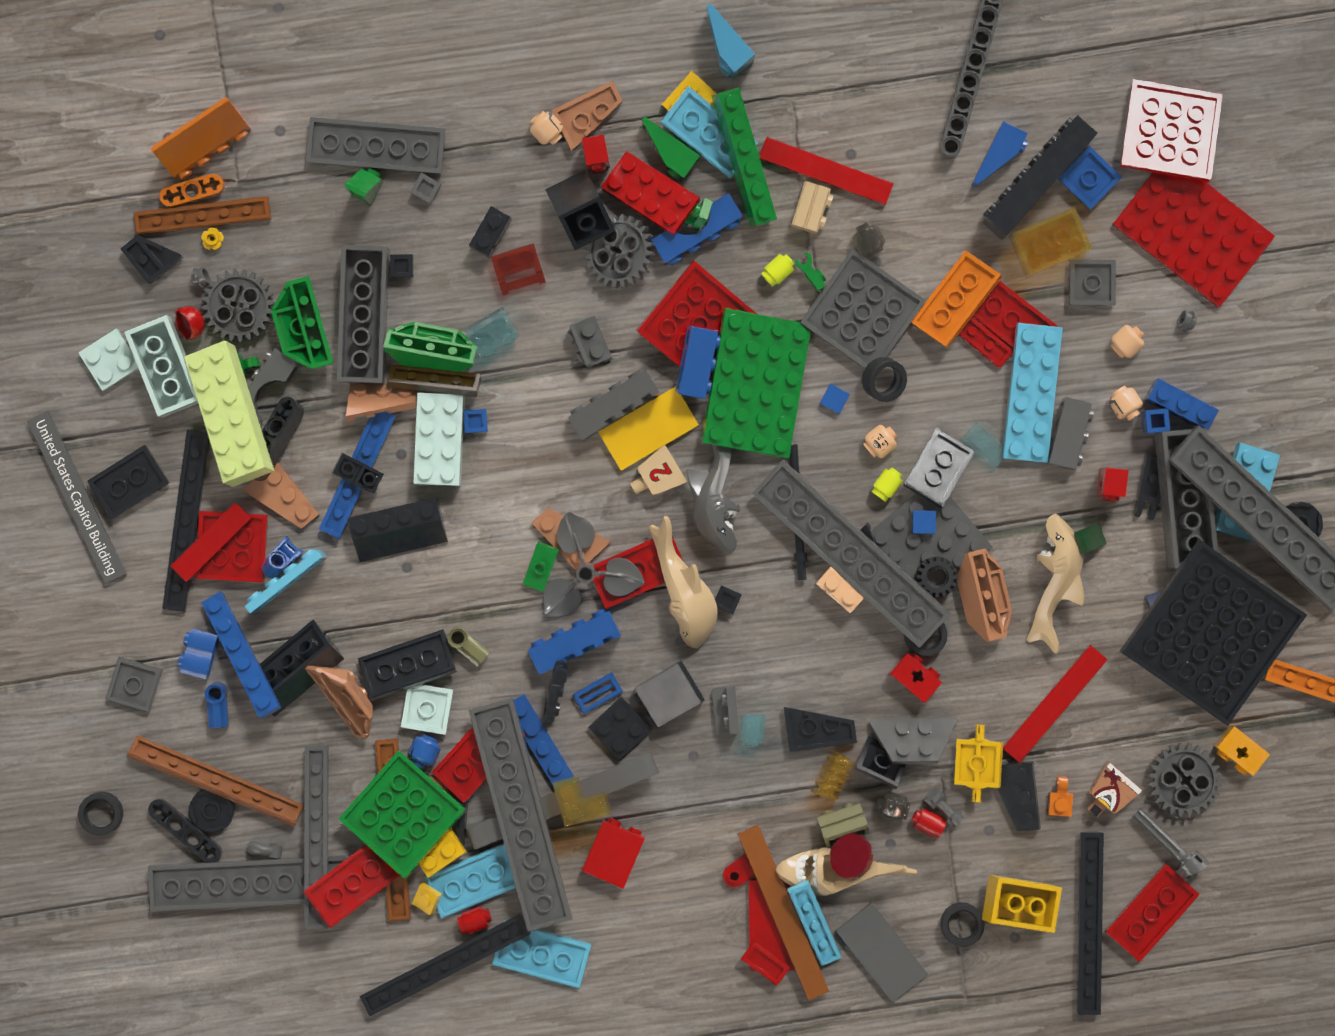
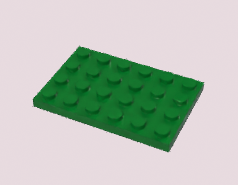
M728 308L723 309L719 332L720 344L716 350V364L712 373L711 390L708 397L701 443L783 458L790 457L811 334L810 329L796 321Z

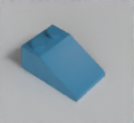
M709 3L706 15L720 65L718 68L726 77L731 76L734 80L754 62L755 54L714 6Z

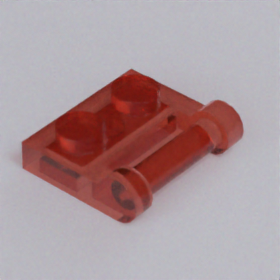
M534 243L491 256L503 296L508 295L510 291L532 284L546 283ZM535 268L536 274L509 283L505 281L504 277Z

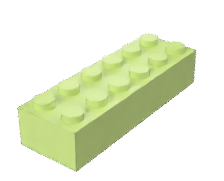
M222 341L185 356L186 365L223 483L235 487L273 472V465L235 345Z

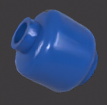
M424 734L421 737H415L408 751V757L413 760L412 762L417 767L423 770L425 766H434L441 751L438 745L439 741Z

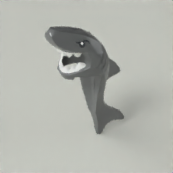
M712 445L715 456L708 472H699L688 468L686 471L688 484L695 498L693 507L694 522L697 530L708 543L721 552L731 555L736 549L737 540L733 533V525L729 521L724 522V518L736 517L737 513L740 512L739 504L736 505L726 496L722 495L721 492L728 473L732 453L731 448Z

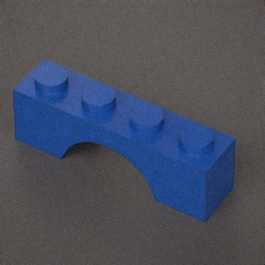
M728 193L712 203L709 221L700 232L692 235L677 233L673 236L665 231L653 238L651 243L656 245L654 248L664 264L670 263L673 266L683 259V254L688 251L692 254L701 249V243L706 240L712 242L722 236L720 232L728 228L730 231L741 224L739 220L743 218V215Z

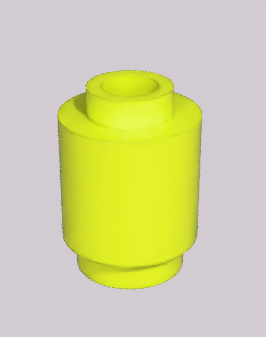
M779 254L764 267L761 275L772 287L775 284L779 285L795 271L792 267L795 263L787 254L784 256Z
M892 467L890 470L885 468L873 484L874 488L871 492L886 502L888 498L893 497L903 483V480L900 479L902 474Z

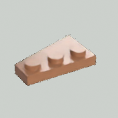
M350 383L346 422L354 421L355 417L366 415V418L375 417V413L384 411L394 413L414 409L417 407L418 391L390 388L388 384Z
M279 462L276 463L273 468L274 471L270 473L266 480H253L242 489L301 529L320 515Z
M547 508L532 524L553 547L559 549L558 552L577 571L581 565L578 550L573 553L564 552L559 546L557 539L558 527L564 516ZM595 533L593 543L588 548H582L585 563H589L611 541Z

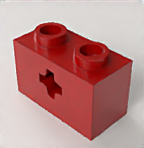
M604 134L582 138L587 170L592 171L593 174L606 172V168H609L610 164Z
M1109 467L1100 468L1096 496H1102V501L1116 502L1119 501V498L1126 497L1129 470Z
M906 652L890 670L889 674L925 703L942 684L938 679L941 675L932 667L927 670L921 665L923 660L914 652L911 655ZM913 671H921V681L915 680L913 682L914 676L911 673Z

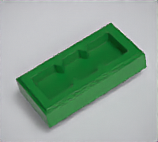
M539 541L537 542L523 585L544 592L559 551L558 548Z

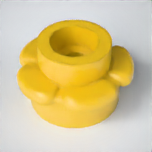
M209 228L208 231L202 233V244L207 249H219L224 236L218 229Z

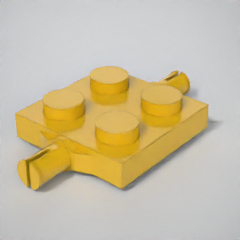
M975 724V738L957 739L954 784L966 785L972 788L971 802H981V789L987 787L1001 788L1003 742L985 739V725Z

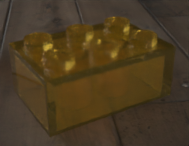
M1075 207L1014 232L1009 236L1026 278L1092 250Z

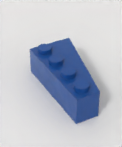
M604 609L591 614L593 619L587 622L581 619L572 623L573 628L566 632L562 628L551 633L552 638L545 642L541 638L531 643L532 648L528 649V652L539 675L552 669L555 662L559 660L567 662L612 639L620 637V630L611 612H605Z

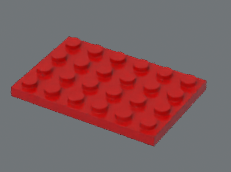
M1152 173L1112 223L1115 228L1218 308L1275 237L1274 234L1207 182Z

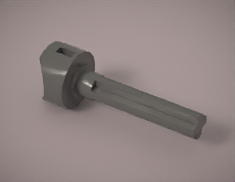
M1142 808L1133 815V818L1180 863L1176 873L1185 882L1189 883L1197 873H1201L1208 866V860L1198 850L1188 855Z

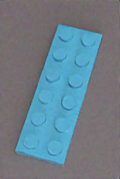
M1016 323L1002 458L1048 463L1063 327Z

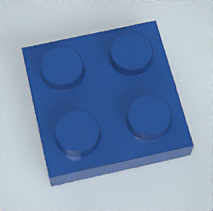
M1089 146L1057 180L1088 210H1091L1122 177Z

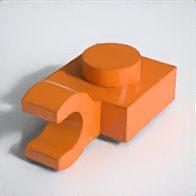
M1057 776L1056 792L1049 791L1048 815L1072 817L1073 793H1067V777Z

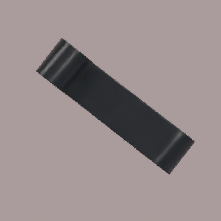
M292 397L280 399L262 429L266 446L271 445L268 453L273 468L304 415L303 406ZM282 426V429L276 433L277 429ZM270 473L255 478L254 480L264 481L269 477Z

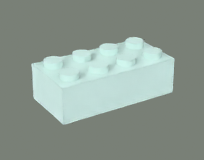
M165 315L124 332L158 417L163 418L198 404L184 358L186 353L171 317Z
M417 393L414 484L461 486L465 396Z

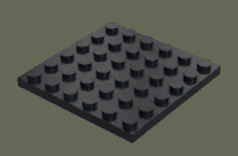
M1199 539L1120 649V652L1228 726L1307 614Z

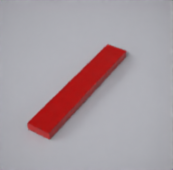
M766 137L759 156L763 161L886 205L894 184Z
M1089 645L1003 745V749L1015 760L1021 762L1108 659L1093 646Z

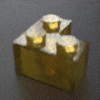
M579 776L553 782L565 827L612 814L606 791L584 797Z

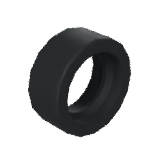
M876 358L868 363L863 371L862 386L869 396L878 401H893L901 396L906 388L907 373L903 365L891 358ZM890 367L894 371L893 383L887 390L879 392L875 388L876 376L883 368Z
M942 623L938 628L939 639L937 643L929 648H919L905 634L904 640L912 652L920 656H932L944 648L948 632L946 625Z
M93 793L86 797L79 806V823L85 831L92 835L101 836L109 834L117 829L122 822L123 807L119 799L111 793ZM98 800L108 802L114 811L113 820L104 827L93 825L87 815L90 805Z
M958 902L945 909L941 916L940 926L943 935L950 943L956 946L967 947L980 940L984 933L985 923L982 920V914L976 907L969 903ZM966 911L974 917L976 926L970 936L960 938L953 935L950 931L949 921L956 912Z

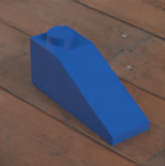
M1003 121L977 172L972 186L976 187L1012 160L1018 152L1023 153L1028 144V140L1025 139L1028 133Z

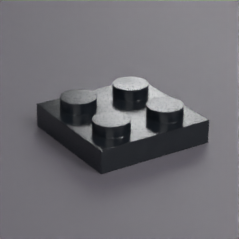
M622 696L588 727L618 760L652 730Z

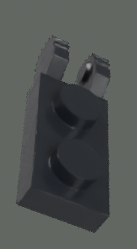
M1145 454L1136 496L1135 517H1140L1142 514L1144 500L1151 502L1147 512V519L1154 520L1157 506L1161 500L1157 456Z
M562 660L555 662L544 707L545 724L552 725L554 716L558 717L560 703H557L558 697H563L564 683L567 681V664Z

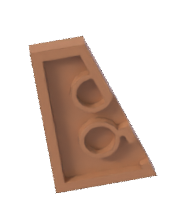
M611 81L553 109L552 113L563 125L562 133L571 151L582 142V138L588 137L623 101L614 82Z

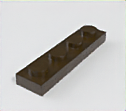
M392 364L387 384L390 388L477 397L481 384V374Z

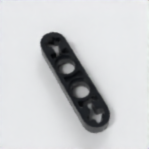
M156 799L150 803L148 807L149 815L203 861L214 863L221 858V846L196 827L164 799ZM155 804L157 806L163 804L164 807L162 810L166 814H169L170 810L173 812V814L167 818L166 823L163 821V819L166 817L164 814H155ZM174 817L180 818L183 822L180 830H174L171 827L170 823ZM191 832H197L200 835V841L196 845L188 841V835ZM205 840H207L208 843L205 844V846L208 849L214 847L216 849L215 854L217 856L216 858L214 856L208 858V851L206 849L202 848L201 851H199L197 848L200 847Z

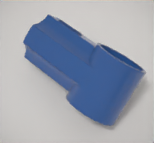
M213 682L206 688L204 694L207 700L209 728L229 726L228 689L222 682ZM213 687L221 690V698H214L211 695Z

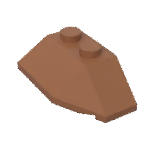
M980 549L965 553L958 573L957 583L967 623L986 642L1007 637L1012 608L1002 567L988 554L989 552L986 549Z
M307 666L305 668L355 737L366 740L370 733L373 705L368 699L367 691L356 683V676L350 670Z

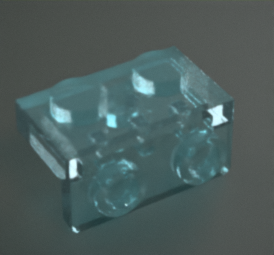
M503 307L464 329L469 340L477 346L476 352L480 358L492 355L497 348L513 343L516 337L519 336Z

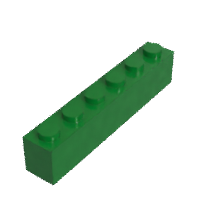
M739 87L712 95L711 97L749 227L777 220Z

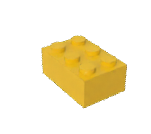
M989 874L982 920L994 924L1055 933L1062 888L1052 884Z

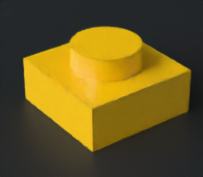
M422 883L419 885L412 904L431 915L435 912L442 894L426 883Z

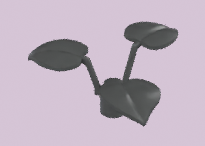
M571 512L566 513L560 521L557 539L559 546L564 552L573 553L578 550L581 565L577 570L578 579L571 585L562 578L554 579L547 584L543 599L544 614L549 617L567 615L576 610L581 603L582 595L574 587L581 582H591L595 576L605 575L604 587L610 594L615 596L627 595L644 584L640 570L627 559H611L607 563V571L596 572L592 564L585 563L582 548H588L593 543L595 531L590 522Z

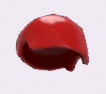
M184 306L175 311L176 327L180 334L185 337V340H194L202 334L205 324L199 310L194 307Z

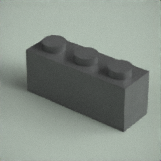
M1069 397L1062 399L1047 464L1070 470H1076L1077 466H1081L1083 460V453H1080L1082 444H1086L1089 431H1086L1087 423H1091L1094 415V409H1091L1092 403Z

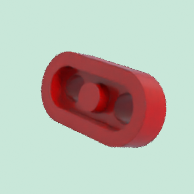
M743 854L724 869L723 879L728 886L739 887L755 876L751 866L748 864L749 861L746 854ZM737 872L739 877L736 880H732L730 874Z

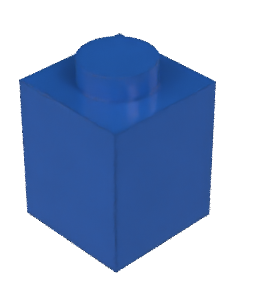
M1168 408L1141 412L1143 434L1170 431Z

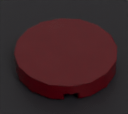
M846 834L840 837L834 843L830 852L832 870L838 876L848 880L864 876L873 862L872 846L869 841L857 834Z

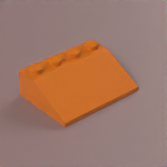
M224 97L150 149L176 180L179 178L183 180L193 173L191 170L198 165L202 167L211 161L210 157L214 154H222L230 148V143L235 140L239 142L246 138L251 128L236 106L227 97Z

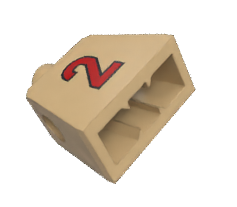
M664 445L637 468L641 477L630 484L636 494L649 488L654 496L683 485L687 481L666 445Z

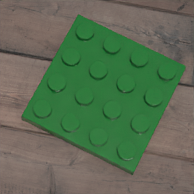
M398 750L338 819L404 879H407L466 812V809Z

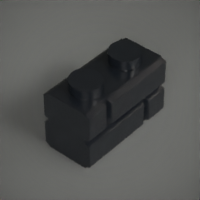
M490 206L469 247L490 259L505 233V228H508L512 220L511 217Z

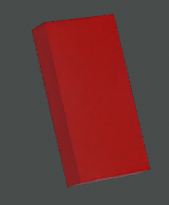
M755 940L752 941L740 958L776 986L790 969V966Z

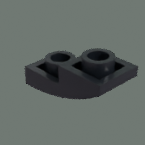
M341 453L332 470L333 474L373 494L384 473L344 453Z

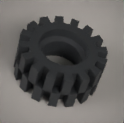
M930 557L918 566L916 582L932 597H944L956 587L958 579L957 569L946 558ZM934 568H940L945 573V581L940 586H934L928 580V574Z

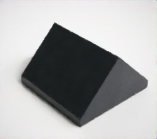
M868 736L853 768L897 789L906 764L892 765L887 757V752L882 748L879 741Z

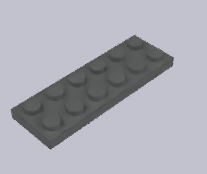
M310 117L306 163L442 175L446 129Z

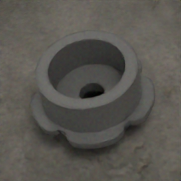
M204 267L193 269V274H191L193 284L204 289L206 285L210 284L209 281L211 280L208 271Z
M1184 310L1177 320V327L1182 328L1183 332H1187L1189 329L1192 330L1197 323L1195 312Z

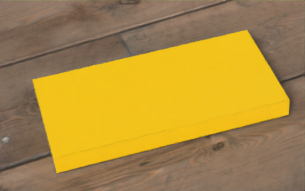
M676 386L598 432L621 471L699 426L682 395L675 392Z

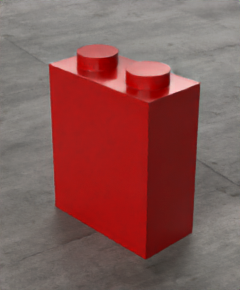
M609 817L608 820L603 819L582 871L624 889L645 836L641 835L643 831L632 826L629 829L621 826L622 822Z

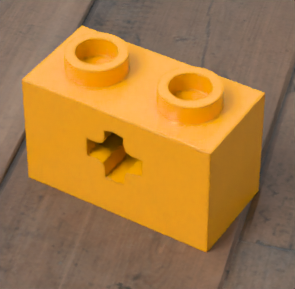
M1232 725L1227 728L1214 745L1218 750L1216 754L1226 762L1229 759L1236 764L1234 768L1244 776L1247 773L1254 776L1270 755ZM1237 748L1243 749V757L1238 755Z

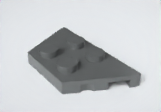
M957 718L869 720L870 728L877 735L878 741L887 752V757L892 765L938 764L957 723Z

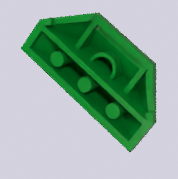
M306 276L287 281L271 309L283 355L309 369L333 364L310 277Z
M411 322L395 329H388L383 350L403 366L460 372L473 367L477 346L460 330Z

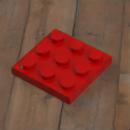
M199 511L198 538L224 512ZM248 514L252 519L196 573L195 579L264 582L265 575L262 572V565L266 560L268 515Z

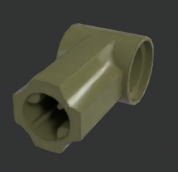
M454 627L450 630L448 634L449 644L478 667L490 651L464 628ZM460 631L464 634L465 638L462 643L453 642L451 637L454 632Z

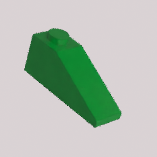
M644 116L642 124L663 164L668 169L667 174L676 180L679 178L685 180L699 161L700 155Z
M370 168L367 171L360 169L345 183L344 188L351 196L371 206L383 181L379 178L381 174Z

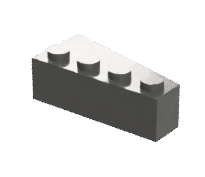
M646 369L635 371L622 384L619 381L609 387L610 391L603 396L599 393L589 399L591 403L587 406L582 407V405H579L570 411L571 416L568 419L582 442L660 395Z

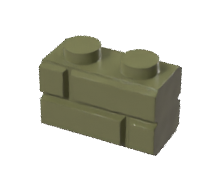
M847 803L840 810H826L821 813V816L817 817L826 847L833 846L840 837L846 834H857L859 836L870 834L860 803Z

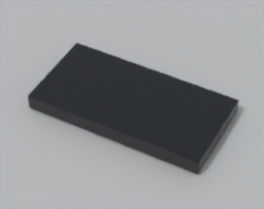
M444 629L358 658L371 701L457 672Z

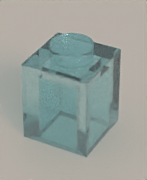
M743 713L740 741L745 742L744 746L758 747V743H763L765 715Z

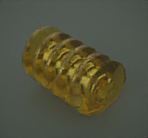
M831 750L835 757L827 756L831 765L823 764L822 767L827 773L818 774L823 781H815L814 783L819 789H811V791L828 800H838L839 797L835 791H843L839 783H847L843 775L850 776L851 772L847 767L854 768L855 764L848 757Z

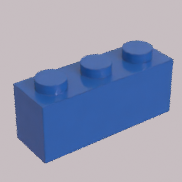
M688 325L675 389L676 393L705 399L706 394L710 393V372L714 371L716 359L713 358L714 351L719 348L720 336H717L718 331Z
M1159 378L1153 381L1144 399L1160 409L1168 408L1170 414L1193 426L1206 428V431L1210 429L1219 409Z

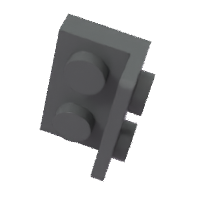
M595 316L569 325L571 330L567 333L571 343H577L580 351L576 352V355L581 365L586 364V367L589 368L612 358Z
M735 686L713 688L716 733H739Z

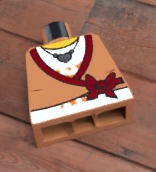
M1106 761L1088 790V793L1095 800L1087 810L1097 818L1105 808L1116 814L1143 790L1114 765Z

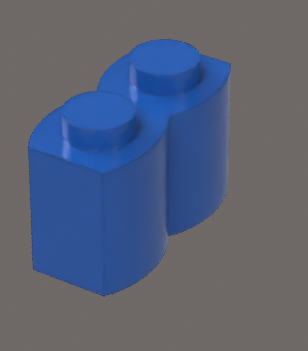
M191 628L190 632H186L183 645H186V650L184 654H180L177 667H180V673L208 679L219 643L218 635Z

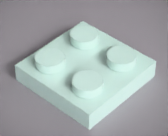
M118 329L113 330L79 352V355L102 391L109 389L139 369L132 350Z
M424 684L407 689L401 727L446 735L454 690Z

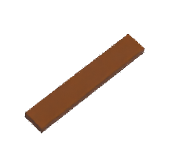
M268 196L134 212L136 235L272 220Z

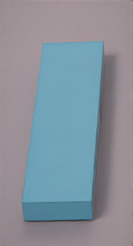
M806 880L788 888L787 890L821 967L842 958L809 881Z

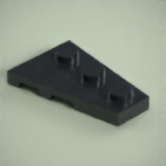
M784 707L789 752L857 743L854 720Z
M1033 761L1002 763L1001 788L997 789L1016 830H1040L1041 824Z

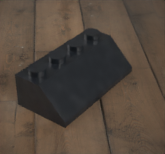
M437 497L347 518L352 541L360 562L448 542Z
M314 619L260 663L281 706V709L272 713L274 717L315 684V681L305 669L307 666L334 668L344 660L336 645Z

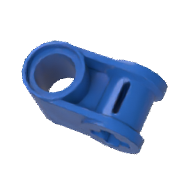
M288 536L276 546L262 565V572L268 578L279 577L288 566L295 563L304 553L302 549L299 550L289 541L290 538Z

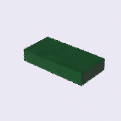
M1100 523L1074 532L1081 554L1107 544Z

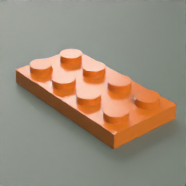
M965 250L918 311L911 323L948 349L1001 280L1002 275Z

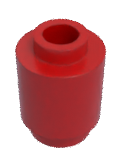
M922 808L920 811L916 810L911 818L913 828L931 838H939L946 826V822L942 820V817L925 808Z
M483 906L461 913L462 916L457 917L462 934H472L490 927L489 922L492 921L489 909H484Z

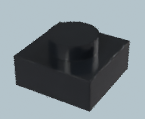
M390 254L391 278H414L413 254Z
M721 585L715 598L717 608L733 615L742 594Z

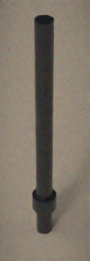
M795 444L791 445L790 466L800 474L798 445ZM795 534L796 553H794V563L796 562L797 579L807 580L805 562H808L807 553H805L804 541Z

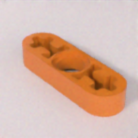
M209 174L170 185L161 190L159 195L160 201L165 206L171 208L216 196L224 191L225 182L219 175ZM212 179L220 182L217 185V190H213L211 187L205 188L207 193L203 194V187L200 182L203 181L205 186L211 184ZM194 184L198 187V194L194 197H189L186 194V189L189 185ZM178 188H181L182 195L185 198L181 200V196L174 197L172 203L169 200H165L169 191L173 194L180 193Z

